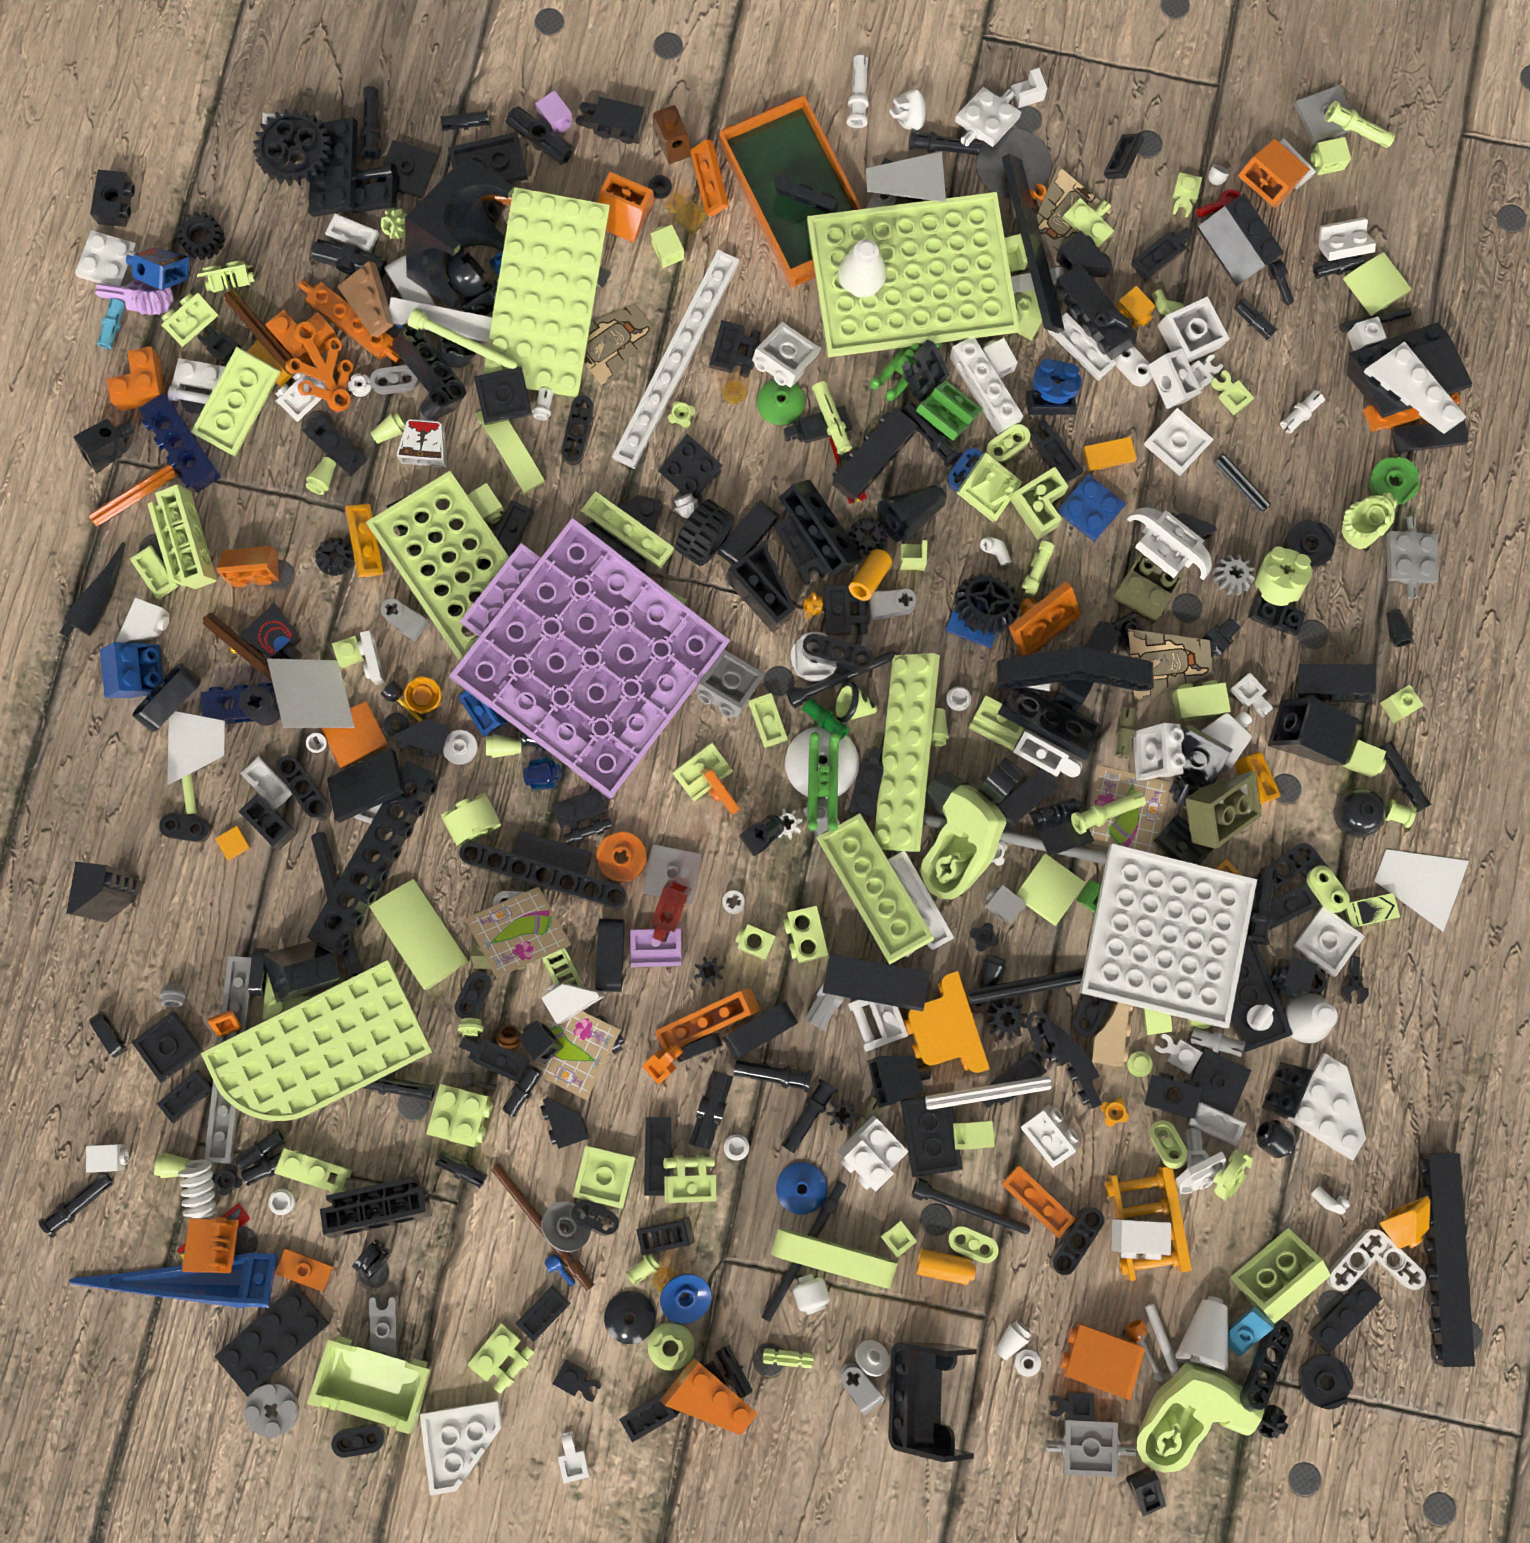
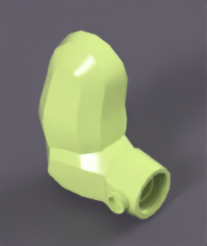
M1188 1362L1154 1395L1139 1429L1137 1451L1142 1461L1153 1470L1163 1473L1180 1471L1189 1464L1198 1444L1210 1430L1212 1422H1219L1223 1427L1248 1436L1256 1430L1261 1422L1264 1409L1256 1412L1245 1410L1240 1402V1393L1243 1386L1237 1385L1224 1374L1204 1365Z

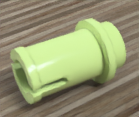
M652 1253L648 1256L645 1254L641 1262L626 1272L628 1278L635 1286L652 1272L656 1273L658 1271L657 1268L660 1267V1263Z

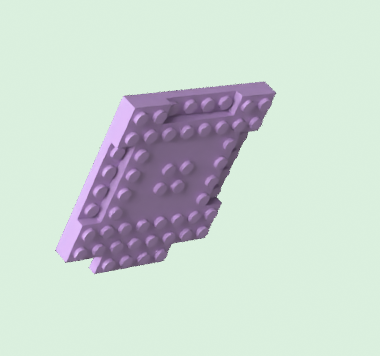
M572 518L541 558L521 543L464 615L460 623L479 638L453 670L449 678L487 707L492 708L567 765L586 782L611 799L730 640Z

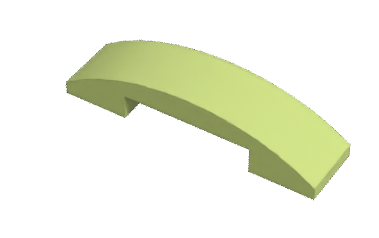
M480 410L475 413L523 493L525 494L543 484L545 480L509 420L485 425L482 411Z

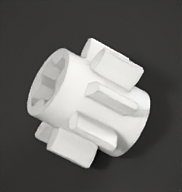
M784 808L782 809V815L780 816L782 822L784 819H788L789 822L794 824L791 825L790 830H786L784 826V831L778 838H781L784 834L788 835L789 840H791L793 832L800 834L801 830L796 827V824L802 823V819L794 817L796 810L789 814L786 813Z

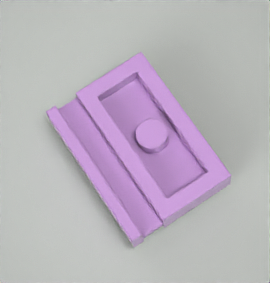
M681 929L630 930L631 967L682 966ZM669 931L670 933L666 942H664L666 934Z

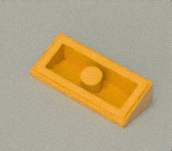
M1262 751L1245 756L1234 763L1238 775L1250 771L1256 772L1260 805L1281 797Z

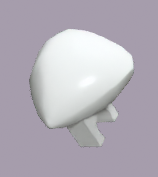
M910 90L901 94L898 98H894V109H890L889 113L893 118L897 119L903 128L919 130L923 126L926 116V105L920 91Z

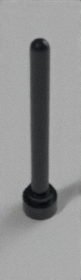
M892 650L873 658L872 665L868 671L891 662L894 656L897 655L896 651ZM868 661L861 663L859 665H865L868 663ZM845 670L803 689L801 687H793L786 690V694L794 709L803 705V702L807 701V697L863 673Z
M917 1178L911 1197L922 1201V1199L928 1200L929 1198L1022 1234H1028L1031 1230L1028 1224L932 1189V1185H929L928 1181Z

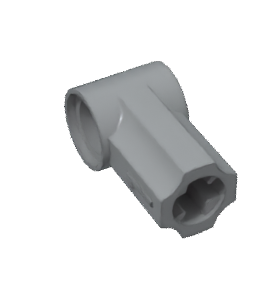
M824 983L816 995L818 996L804 1019L822 1031L827 1026L835 1009L839 1008L845 998L822 993Z

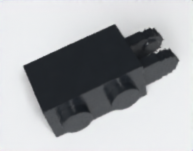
M603 97L598 98L597 104L581 102L579 106L581 112L594 116L592 118L578 115L575 120L577 125L593 129L594 134L601 138H615L626 144L640 143L646 121L645 107Z

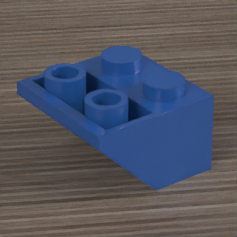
M113 642L100 649L105 698L129 699L148 696L163 680L160 645Z

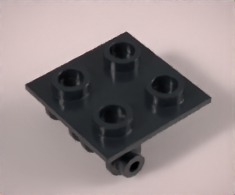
M686 434L658 472L684 495L692 493L695 499L699 497L714 477L717 478L722 473L720 469L723 465L689 434Z
M1071 798L1029 812L1048 856L1095 841L1089 829H1086L1085 833L1079 834L1072 824L1071 815L1075 812L1081 813L1080 810L1084 808L1083 802L1080 799Z
M1280 1062L1269 1091L1265 1095L1262 1109L1274 1112V1114L1280 1117L1285 1115L1295 1119L1314 1070Z

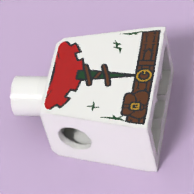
M421 412L420 420H407L397 451L400 463L447 468L446 438L442 423L425 418Z

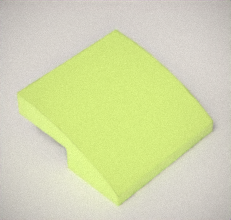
M1384 252L1343 278L1370 316L1386 309L1391 303L1404 297L1412 290Z
M1044 854L1023 882L1016 895L1025 901L1028 907L1056 926L1086 882L1050 856Z

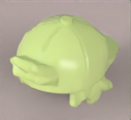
M1385 492L1382 496H1369L1360 502L1352 504L1350 509L1345 511L1342 534L1345 540L1357 549L1367 548L1378 537L1384 535L1393 524L1397 500H1393L1391 493Z

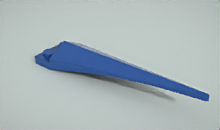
M276 1253L236 1255L233 1260L232 1273L182 1272L183 1265L136 1272L71 1278L69 1282L73 1285L243 1309L244 1307L269 1308L278 1257Z

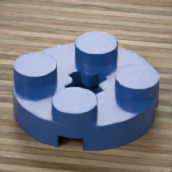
M1044 359L1034 372L1032 386L1035 391L1037 389L1041 393V398L1044 400L1062 404L1078 395L1082 380L1078 373L1079 368L1075 364ZM1055 380L1060 381V384H1056Z

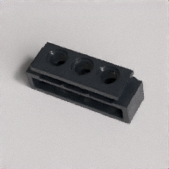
M413 1176L326 1195V1200L332 1203V1206L320 1209L323 1235L331 1239L432 1216L429 1191L420 1186L419 1180ZM405 1190V1193L398 1194L397 1191ZM373 1196H380V1198L372 1200ZM355 1201V1204L347 1205V1202Z

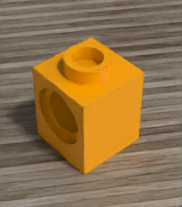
M1137 286L1123 296L1116 305L1120 313L1132 320L1130 325L1134 330L1139 325L1144 327L1152 320V313L1156 307Z

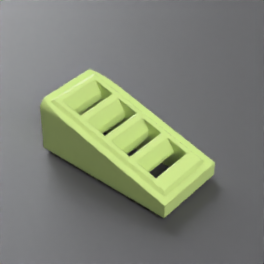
M566 947L542 958L554 984L560 983L559 978L572 973L574 977L560 984L576 982L578 986L585 987ZM563 954L564 959L551 964V959ZM566 963L568 964L569 968L556 974L554 969Z

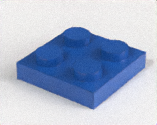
M1088 474L1057 512L1090 540L1095 542L1126 504Z

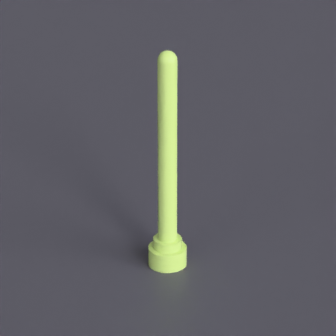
M414 308L409 317L408 326L417 330L419 328L422 330L426 328L509 369L518 367L517 361L430 320L429 316L425 315L426 313L418 308Z

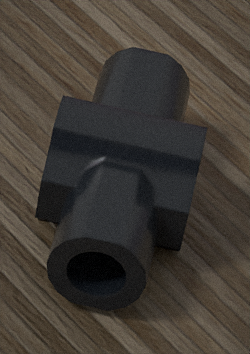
M1230 617L1220 627L1216 624L1202 638L1210 640L1211 658L1215 654L1219 657L1234 642L1232 637L1241 629Z

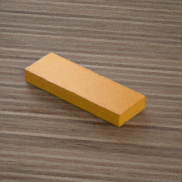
M371 504L346 505L345 512L358 578L382 576L384 571L378 540L366 524L368 520L373 518Z

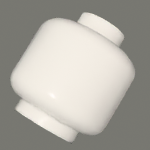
M813 1274L798 1278L800 1284L793 1287V1294L798 1309L803 1312L806 1311L807 1315L826 1309L830 1296L824 1279L820 1277L814 1278Z

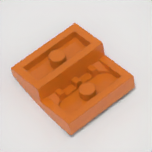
M367 701L350 708L355 728H320L340 769L361 761L364 756L388 746Z

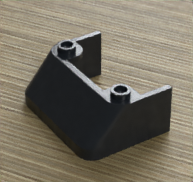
M898 1342L893 1346L890 1368L888 1439L894 1450L940 1462L974 1459V1453L955 1449L953 1430L950 1426L941 1424L942 1371L953 1370L957 1364V1356L977 1354V1349L952 1344Z

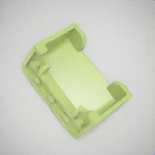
M337 1336L336 1340L329 1339L307 1404L319 1408L323 1406L330 1408V1410L342 1411L385 1424L388 1427L395 1425L397 1431L407 1434L413 1433L417 1425L431 1371L430 1368L426 1367L428 1362L412 1358V1361L408 1362L351 1345V1339Z

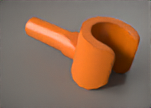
M1035 184L1038 194L1033 189H1029L1031 198L1039 199L1042 203L1046 195V188L1042 184Z

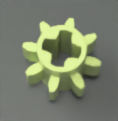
M401 208L385 210L386 217L381 218L383 232L389 235L390 239L405 237V217L407 214L402 212Z

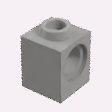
M1001 885L998 889L995 887L991 889L985 897L988 903L984 907L1009 925L1026 905V902L1004 885Z

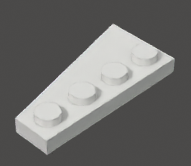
M1405 342L1367 367L1364 371L1369 377L1373 376L1380 381V385L1387 391L1391 390L1401 398L1400 401L1407 406L1411 405L1419 411L1421 417L1443 434L1466 418L1460 408Z

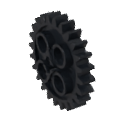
M294 108L292 114H289L288 110L284 109L283 116L276 111V119L273 120L268 116L269 124H260L263 132H255L259 139L253 141L254 146L257 148L253 150L257 157L256 162L261 166L264 174L268 173L271 180L276 178L279 184H282L286 179L289 186L292 185L293 180H296L298 185L301 186L302 179L304 178L310 183V175L318 178L317 170H326L322 163H330V159L327 154H332L330 148L332 141L328 137L330 134L327 128H324L323 122L321 120L318 121L314 114L309 117L306 110L300 115L297 108ZM290 131L287 135H282L283 132ZM307 138H313L310 142L304 143ZM276 152H281L279 156L273 157ZM299 159H304L302 163L295 164Z

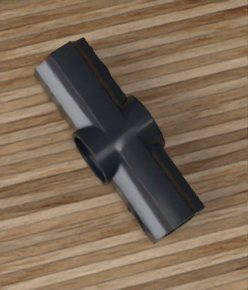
M519 106L512 108L506 119L508 126L530 141L534 149L543 151L561 165L568 162L574 151V147L550 130L545 121L537 120ZM540 133L545 134L542 137H535L537 134Z
M317 239L313 244V261L334 266L339 271L348 275H352L370 261L376 263L380 279L385 276L384 266L387 265V260L384 257L363 252L361 248L349 243H344L342 246Z
M713 1070L705 1096H702L696 1114L697 1120L689 1141L690 1145L710 1151L717 1126L721 1123L727 1105L725 1102L733 1076Z

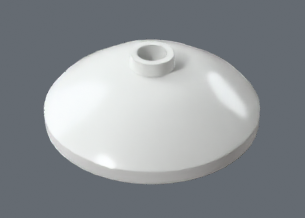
M819 726L809 728L797 735L789 745L785 757V770L790 783L798 792L808 797L809 739L811 733L817 732L820 735L819 757L824 756L827 758L826 764H818V771L820 766H828L829 740L832 733L826 728L822 729ZM847 735L842 740H839L838 796L845 793L852 786L859 770L858 752Z

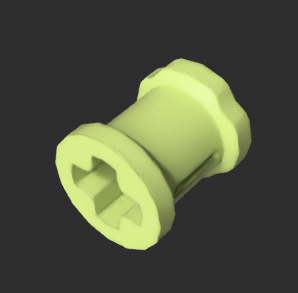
M1390 799L1386 805L1387 816L1385 820H1394L1403 823L1404 827L1409 828L1415 819L1417 808L1414 806L1406 807L1397 804L1396 800Z

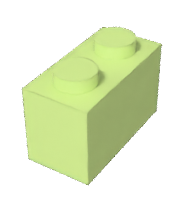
M1217 680L1203 682V686L1193 687V684L1178 686V689L1172 693L1176 723L1221 717L1225 713H1230L1226 683L1218 684Z

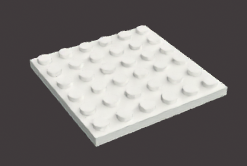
M1110 844L1079 993L1217 1027L1229 1028L1257 879Z

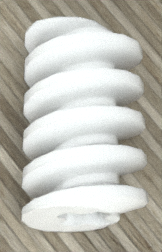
M209 1160L190 1161L185 1164V1169L178 1172L180 1177H186V1179L179 1182V1185L187 1187V1189L180 1192V1195L189 1197L181 1202L182 1206L190 1207L183 1211V1216L204 1218L217 1213L216 1209H214L216 1202L213 1199L215 1192L212 1189L214 1182L211 1180L213 1176L212 1170H210L212 1163Z

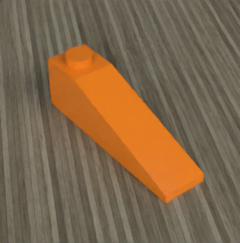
M750 987L656 1030L655 1034L665 1054L676 1044L679 1047L685 1046L761 1010Z

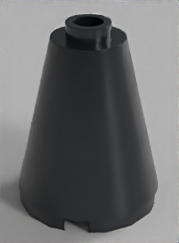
M930 485L880 500L877 504L878 515H883L884 521L881 523L886 528L887 534L895 542L902 541L901 544H904L945 506L947 497L941 487Z

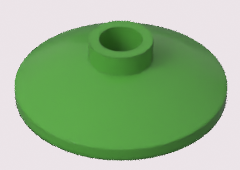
M772 380L761 388L757 398V406L761 416L769 423L788 425L802 415L805 407V397L803 391L796 383L790 388L786 384L779 385L775 380ZM784 396L786 400L779 402L777 397Z

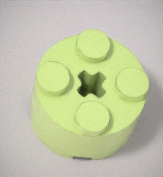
M1283 547L1273 548L1264 558L1255 577L1256 589L1259 588L1262 593L1261 596L1267 602L1275 605L1284 606L1288 605L1289 602L1298 601L1312 576L1310 558L1291 549Z
M486 793L478 795L472 802L469 798L464 799L456 804V810L451 809L441 814V818L457 847H461L469 841L474 842L476 838L482 835L486 836L501 826L500 819Z

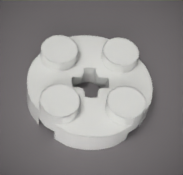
M809 632L801 636L793 645L790 657L791 665L798 677L811 682H819L831 677L837 667L813 663V661L805 658L802 653L805 637L810 634L829 637L821 632ZM811 642L807 645V649L811 652L819 651L820 646L815 642ZM833 649L830 652L831 655L836 659H840L839 649Z

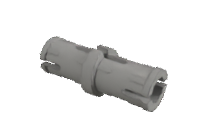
M1196 1027L1194 1028L1193 1038H1191L1192 1044L1212 1048L1213 1052L1223 1051L1242 1057L1245 1041L1223 1036L1221 1032L1215 1034Z

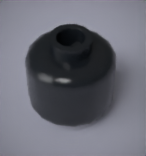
M1266 1121L1257 1130L1258 1146L1272 1157L1282 1158L1294 1151L1296 1146L1295 1133L1280 1121Z

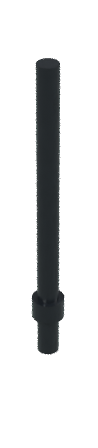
M838 1180L829 1197H825L821 1204L823 1208L811 1227L808 1236L818 1238L831 1213L834 1214L839 1204L837 1202L844 1192L846 1184ZM791 1263L761 1316L764 1320L768 1322L772 1320L802 1264Z

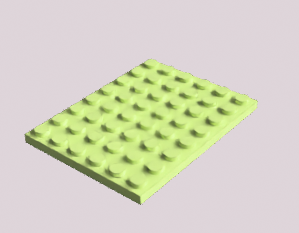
M997 192L946 198V202L930 200L807 216L827 357L911 347L915 343L923 345L927 339L934 343L964 340L969 337L980 338L1018 333L1019 323ZM868 239L875 242L886 266V280L876 294L869 297H857L841 286L838 279V269L845 255L859 241Z

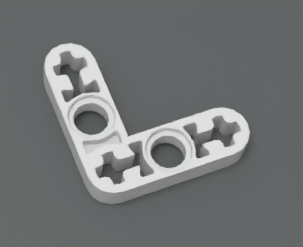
M1372 1228L1362 1232L1329 1269L1331 1276L1327 1278V1283L1330 1287L1339 1291H1345L1356 1282L1376 1259L1406 1288L1420 1289L1426 1281L1424 1271L1401 1249H1398L1394 1242L1382 1231ZM1370 1235L1378 1236L1376 1241L1379 1244L1377 1246L1370 1245L1367 1251L1371 1252L1370 1255L1360 1248V1245L1367 1247L1371 1243ZM1393 1251L1399 1255V1262L1396 1266H1390L1387 1263V1255ZM1355 1252H1359L1363 1256V1263L1358 1267H1354L1350 1261L1351 1255ZM1343 1264L1354 1271L1353 1274L1346 1272L1342 1278L1345 1281L1343 1284L1335 1283L1337 1280L1335 1274H1343L1347 1270L1343 1267ZM1405 1268L1411 1273H1416L1415 1278L1417 1281L1415 1283L1408 1282L1410 1277L1400 1270Z

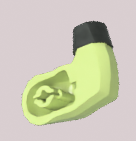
M946 770L938 774L931 781L926 790L925 798L941 816L946 817L948 823L943 827L936 843L924 857L920 871L924 885L931 894L940 899H954L967 891L993 861L999 840L1006 826V818L988 797L971 787L968 782Z

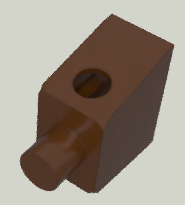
M673 105L654 112L653 127L668 164L670 165L691 157L687 131L677 107ZM675 141H677L678 146H672V144Z

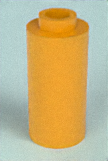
M873 550L850 583L849 591L855 598L867 601L879 586L892 565V559L886 551Z
M920 1249L916 1267L917 1275L968 1285L969 1280L974 1281L976 1265L972 1264V1259Z

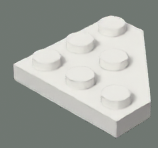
M1324 1053L1313 1069L1314 1073L1295 1119L1288 1116L1285 1119L1348 1159L1354 1160L1366 1140L1348 1067Z
M499 1400L422 1412L420 1414L430 1496L455 1492L460 1487L502 1428Z

